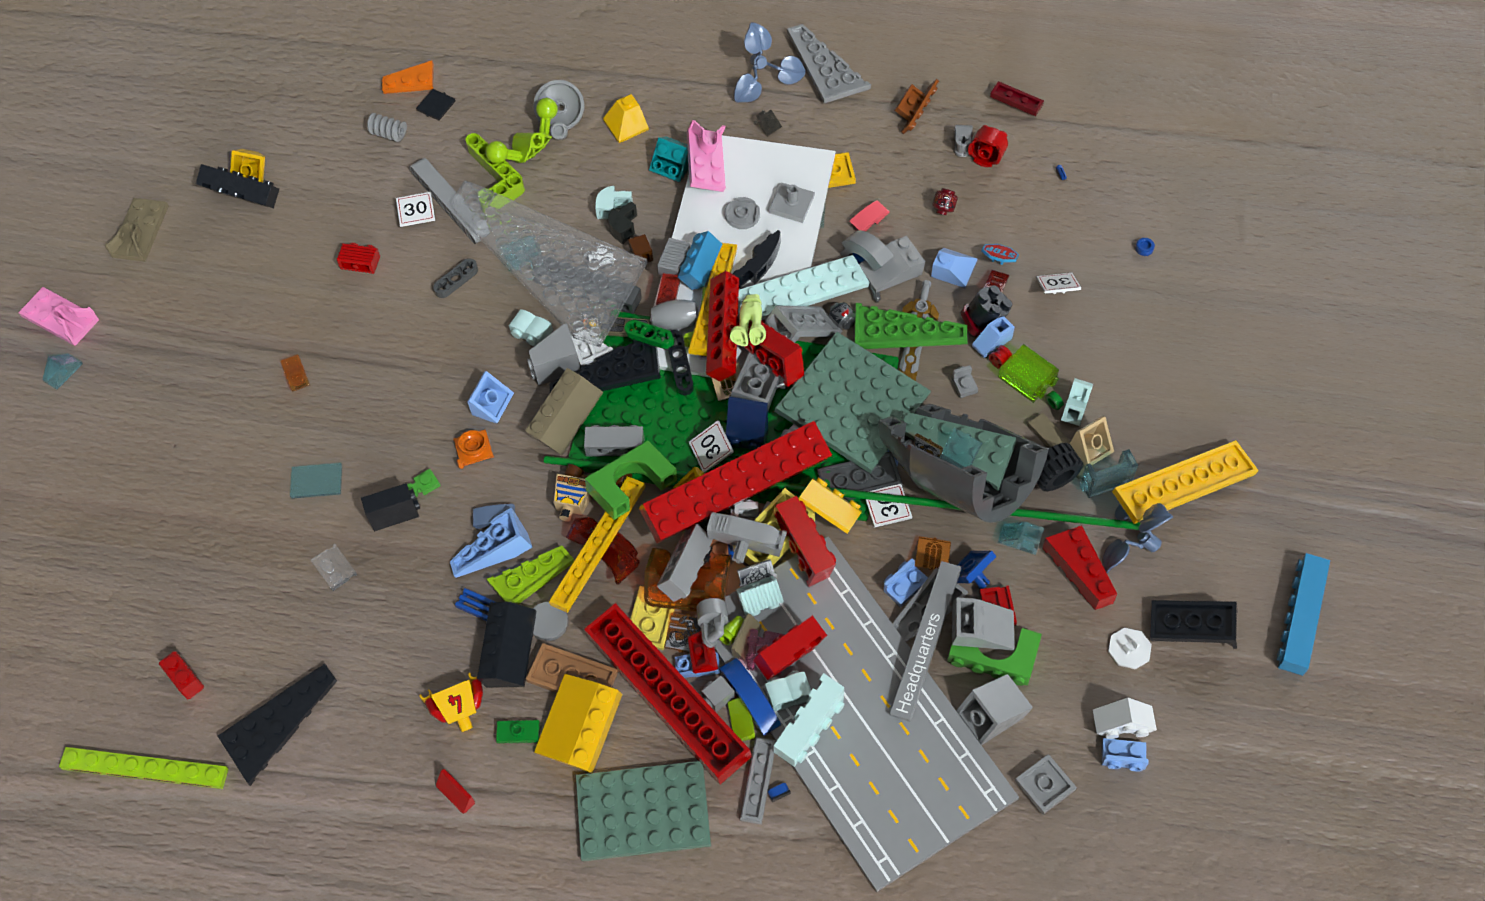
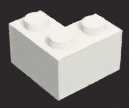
M1125 698L1093 709L1096 732L1107 739L1118 738L1119 734L1131 733L1136 735V737H1146L1150 732L1157 730L1152 706L1131 698Z

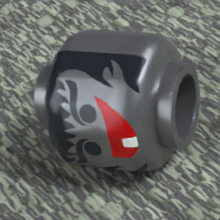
M835 303L830 308L829 318L837 327L847 330L854 325L856 314L847 303Z

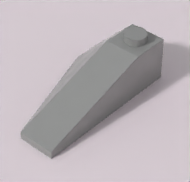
M937 567L892 623L905 642L917 635L939 570ZM956 584L947 614L952 612V606L957 597L965 598L969 593L959 584Z

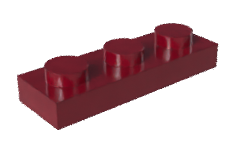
M999 81L990 94L991 98L1033 116L1038 114L1044 104V100Z

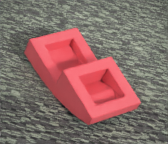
M877 200L850 220V223L857 230L867 231L874 223L878 224L890 212Z

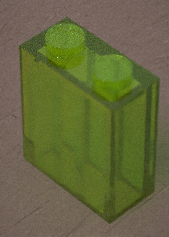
M1023 344L1000 367L998 378L1034 403L1038 398L1042 399L1050 386L1053 387L1058 382L1059 369Z

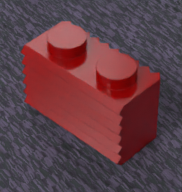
M353 242L349 244L342 243L337 262L342 270L374 274L380 254L373 245L360 246Z
M173 651L159 662L160 667L187 700L204 689V685L177 652Z

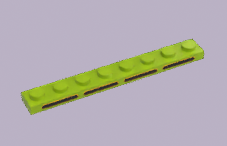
M65 747L59 768L62 770L223 789L229 770L226 766Z

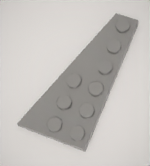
M803 24L787 28V34L824 103L871 89V84L868 81L865 82L858 72L855 73L849 68L850 65L833 50L830 51L824 42L817 40L815 35Z

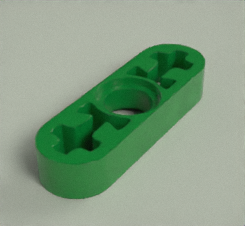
M630 320L624 327L629 338L662 349L672 347L675 342L671 331L641 321ZM647 332H654L651 337H645Z

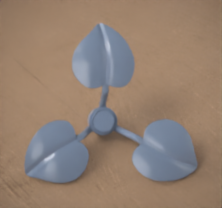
M754 22L750 23L744 38L746 50L753 54L750 62L753 65L754 78L749 73L739 78L734 91V100L736 102H752L760 96L762 87L756 81L758 79L757 68L762 69L768 65L780 70L778 79L784 84H794L800 81L806 72L802 62L795 56L785 57L781 61V67L767 62L766 58L761 54L763 53L762 50H767L771 47L772 38L767 29Z
M1156 503L1144 513L1143 520L1140 521L1141 524L1139 525V531L1141 532L1137 536L1139 543L1130 540L1123 542L1117 539L1107 547L1102 560L1107 574L1127 557L1130 550L1128 544L1137 546L1140 549L1145 547L1150 552H1155L1160 548L1162 541L1151 530L1173 518L1164 505ZM1121 504L1118 505L1115 511L1117 520H1125L1129 517Z

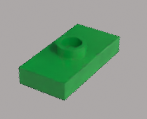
M497 721L496 742L538 743L540 721Z

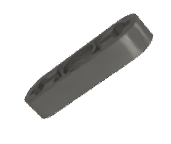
M470 258L465 259L435 282L433 288L436 296L439 298L448 297L475 276L478 272L476 261ZM456 275L461 277L458 281L451 280Z

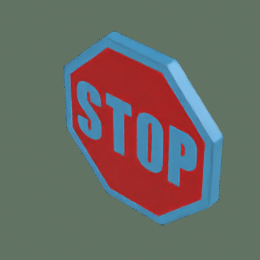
M985 244L981 250L988 258L992 259V262L995 260L1000 261L1001 265L1004 262H1016L1019 254L1012 248L1000 244Z

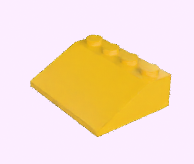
M564 674L534 753L588 773H593L623 694L617 689L600 683Z

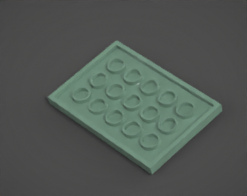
M700 761L576 775L582 861L711 847L704 768Z

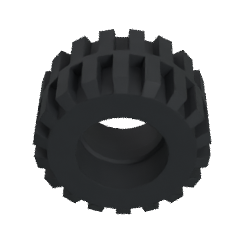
M1060 443L1048 448L1047 458L1037 481L1042 491H1053L1065 486L1082 470L1084 463L1070 444Z

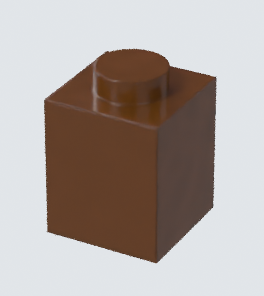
M645 234L628 239L630 252L636 266L654 261L652 249Z

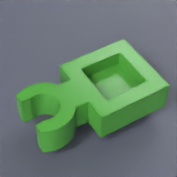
M431 469L414 477V484H407L410 490H414L416 497L420 492L426 495L441 486Z

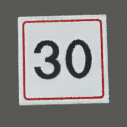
M431 192L396 198L400 227L435 221Z
M1073 273L1037 276V281L1045 294L1081 290V286Z
M716 421L689 441L704 473L734 452L719 421Z
M901 484L868 491L905 496ZM866 500L874 528L912 519L908 504Z

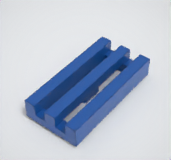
M464 588L463 595H460L459 601L455 603L456 608L487 621L488 615L463 603L466 602L489 612V607L469 599L467 596L489 606L490 602L495 601Z

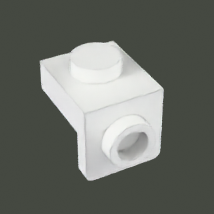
M745 500L736 504L735 509H731V516L758 517V502Z

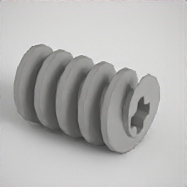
M376 113L370 114L367 127L372 135L400 142L406 134L407 124L404 121L401 123L400 120L395 121L394 118L389 119L387 116L383 117L381 114L377 115Z

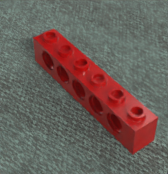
M724 271L710 279L706 375L718 381L736 374L737 344L730 339V332L734 326L738 325L739 278L728 271Z

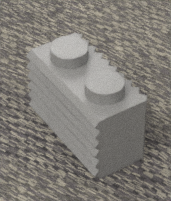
M669 238L658 263V274L660 276L679 280L680 267L687 257L688 250L691 248L690 243Z

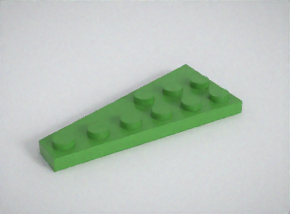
M856 303L855 343L864 349L968 344L967 325L950 321L938 322L930 317L924 319L917 317L915 314L891 309L884 311L879 310L876 306L869 308L862 306L861 303Z

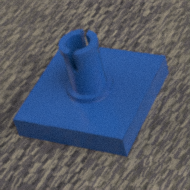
M970 551L957 564V566H961L957 583L970 584L974 580L979 589L985 588L987 586L985 583L989 584L990 581L982 571L996 558L993 551Z

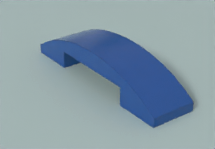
M737 658L719 668L728 684L733 687L751 714L752 720L763 736L781 726L765 695Z

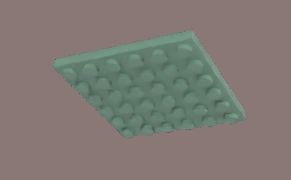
M836 332L806 369L804 376L794 384L777 405L775 412L799 428L815 421L827 446L871 474L888 451L879 435V420L890 416L901 420L904 411L916 414L917 407L922 406L931 391L839 332Z

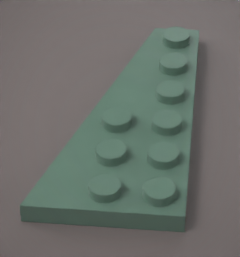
M906 411L903 412L901 420L907 423L906 436L914 441L916 436L938 448L943 458L961 469L973 465L987 472L986 482L991 484L996 490H999L1016 444V437Z

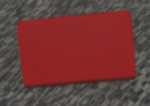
M702 631L689 636L688 644L693 673L717 670L715 647L709 648L704 644Z
M442 769L436 787L461 813H466L475 804L474 799L445 769Z

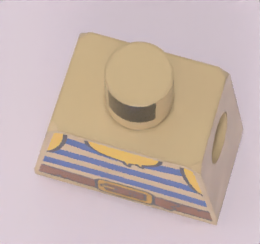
M557 474L554 505L556 510L561 511L559 518L569 522L572 514L582 515L592 496L586 491L585 479Z

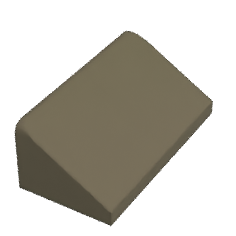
M749 613L746 615L731 646L732 656L743 661L747 660L762 628L761 624Z

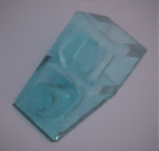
M1028 522L1003 524L997 543L1036 555L1044 527Z

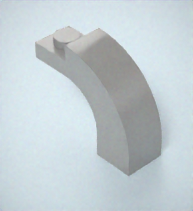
M862 230L855 231L842 242L845 249L840 253L843 257H847L851 253L862 256L874 271L894 257L891 251L877 237Z

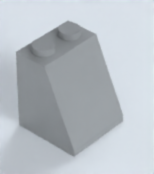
M567 323L560 326L529 350L530 358L527 359L532 379H537L538 385L561 378L567 368L574 372L581 370Z
M1007 674L972 690L956 711L979 743L983 745L1022 720L1033 707Z

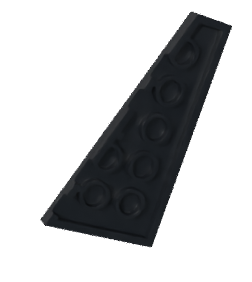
M325 663L218 735L219 740L249 786L253 784L254 778L259 772L268 766L267 763L274 754L278 753L292 737L303 719L311 714V710L317 702L321 701L337 682Z

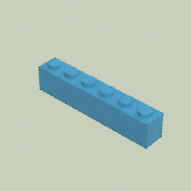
M1306 553L1303 559H1299L1296 564L1295 570L1298 571V576H1295L1292 583V588L1295 589L1294 595L1291 594L1288 606H1291L1290 612H1287L1284 620L1287 628L1283 630L1280 642H1283V647L1279 649L1277 654L1279 669L1302 676L1309 669L1330 560Z

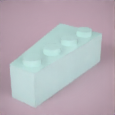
M824 673L819 679L821 680L819 688L817 690L813 688L810 692L806 707L801 706L794 717L795 723L790 722L774 744V753L794 767L798 762L802 763L808 754L806 752L808 748L816 745L820 739V732L823 729H828L832 723V716L835 713L839 714L845 705L843 703L844 687Z

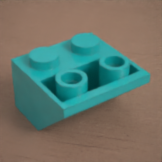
M658 137L649 171L681 182L689 169L687 144L669 137Z

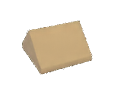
M1105 416L1078 430L1070 442V445L1086 467L1092 466L1114 452Z

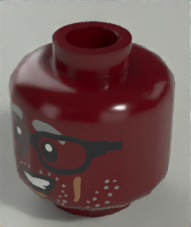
M942 188L935 193L932 206L937 209L936 213L947 215V212H954L958 197L955 195V191Z

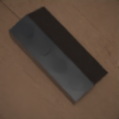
M490 602L477 679L486 688L525 687L537 613L535 609L511 602Z

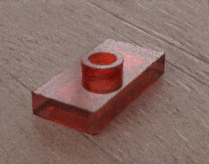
M663 273L656 305L666 301L677 300L681 282L678 275Z

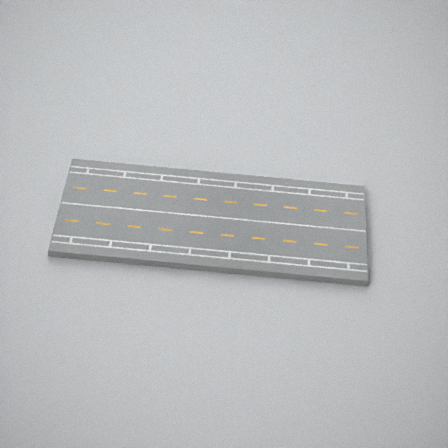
M826 537L825 546L836 558V565L830 577L808 587L806 580L809 578L805 571L801 572L799 569L798 555L775 567L774 572L777 573L776 579L784 602L779 603L780 605L777 608H767L761 610L760 614L753 616L761 624L762 628L747 660H738L750 673L769 702L765 691V684L768 683V680L753 661L758 655L757 651L766 644L769 647L773 644L772 641L781 634L783 636L786 635L789 629L797 624L800 625L812 615L828 635L813 651L774 677L785 678L793 671L805 672L811 690L813 688L817 690L821 685V680L819 679L824 673L844 687V707L839 714L835 713L832 716V723L828 729H823L820 732V739L816 745L808 748L806 751L808 754L802 763L798 762L793 768L877 893L1017 801L1019 796L928 672L911 722L890 715L911 649L831 539ZM736 591L721 599L727 604L728 622L737 615L745 619L746 615L742 611ZM718 639L717 644L714 646L715 651L719 654L723 663L727 664L736 657L732 656L731 646L725 645ZM806 702L775 711L781 723V726L770 732L775 741L779 739L790 722L795 723L794 717L801 706L806 707Z

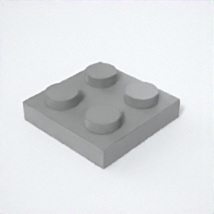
M1049 754L1015 779V782L1042 815L1073 793L1077 788Z

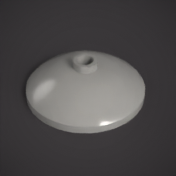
M553 80L544 84L536 93L533 106L534 113L539 122L541 118L537 115L536 105L542 98H551L556 102L557 107L560 105L564 107L563 110H558L556 116L550 120V129L554 123L562 122L569 130L581 120L585 107L584 99L579 89L572 83L564 80Z

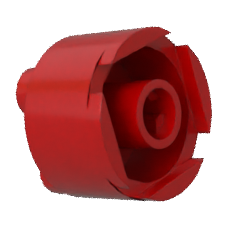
M983 125L976 132L968 147V153L973 156V161L983 167H992V165L999 164L1008 148L1006 132Z

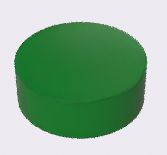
M1051 391L1046 395V400L1053 409L1059 410L1064 406L1062 398L1055 391Z

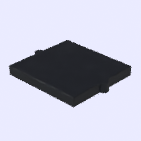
M432 89L417 106L416 110L425 114L426 117L430 116L439 121L456 100L446 95L445 92L442 93Z

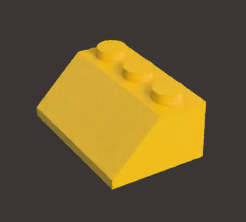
M818 477L817 480L813 478L798 498L799 501H803L811 510L848 534L862 513V510L859 509L861 506L853 500L849 502L844 499V494L839 490L834 489L832 491L827 487L828 483Z

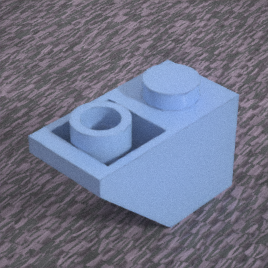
M1004 316L997 318L986 326L973 342L972 347L985 358L996 351L1000 345H1004L1012 339L1015 327Z

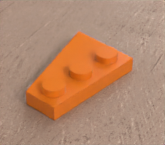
M431 60L383 76V93L432 90L433 61Z

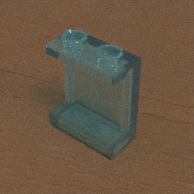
M1130 449L1122 451L1117 465L1095 472L1090 463L1086 464L1080 481V487L1083 492H1086L1088 498L1114 490L1115 487L1133 480L1138 464Z

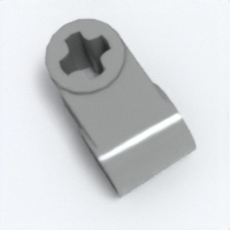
M955 125V154L958 157L969 155L968 147L972 141L973 125Z

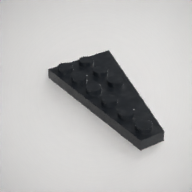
M648 332L649 334L645 337H651L654 332ZM633 340V343L625 347L620 346L597 358L593 364L582 366L581 370L575 373L588 380L601 391L660 379L658 349L656 346ZM559 379L549 383L550 393Z

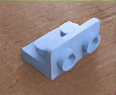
M910 559L908 562L904 561L894 575L890 574L884 580L883 592L902 607L918 592L928 577L915 566V560Z
M1103 738L1102 765L1108 766L1110 769L1129 768V770L1135 772L1145 770L1148 765L1146 742Z

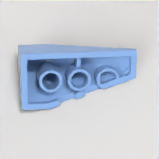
M512 508L496 516L490 522L492 524L484 532L480 531L477 534L478 538L471 545H466L450 561L454 577L457 578L515 558L532 548L529 535Z

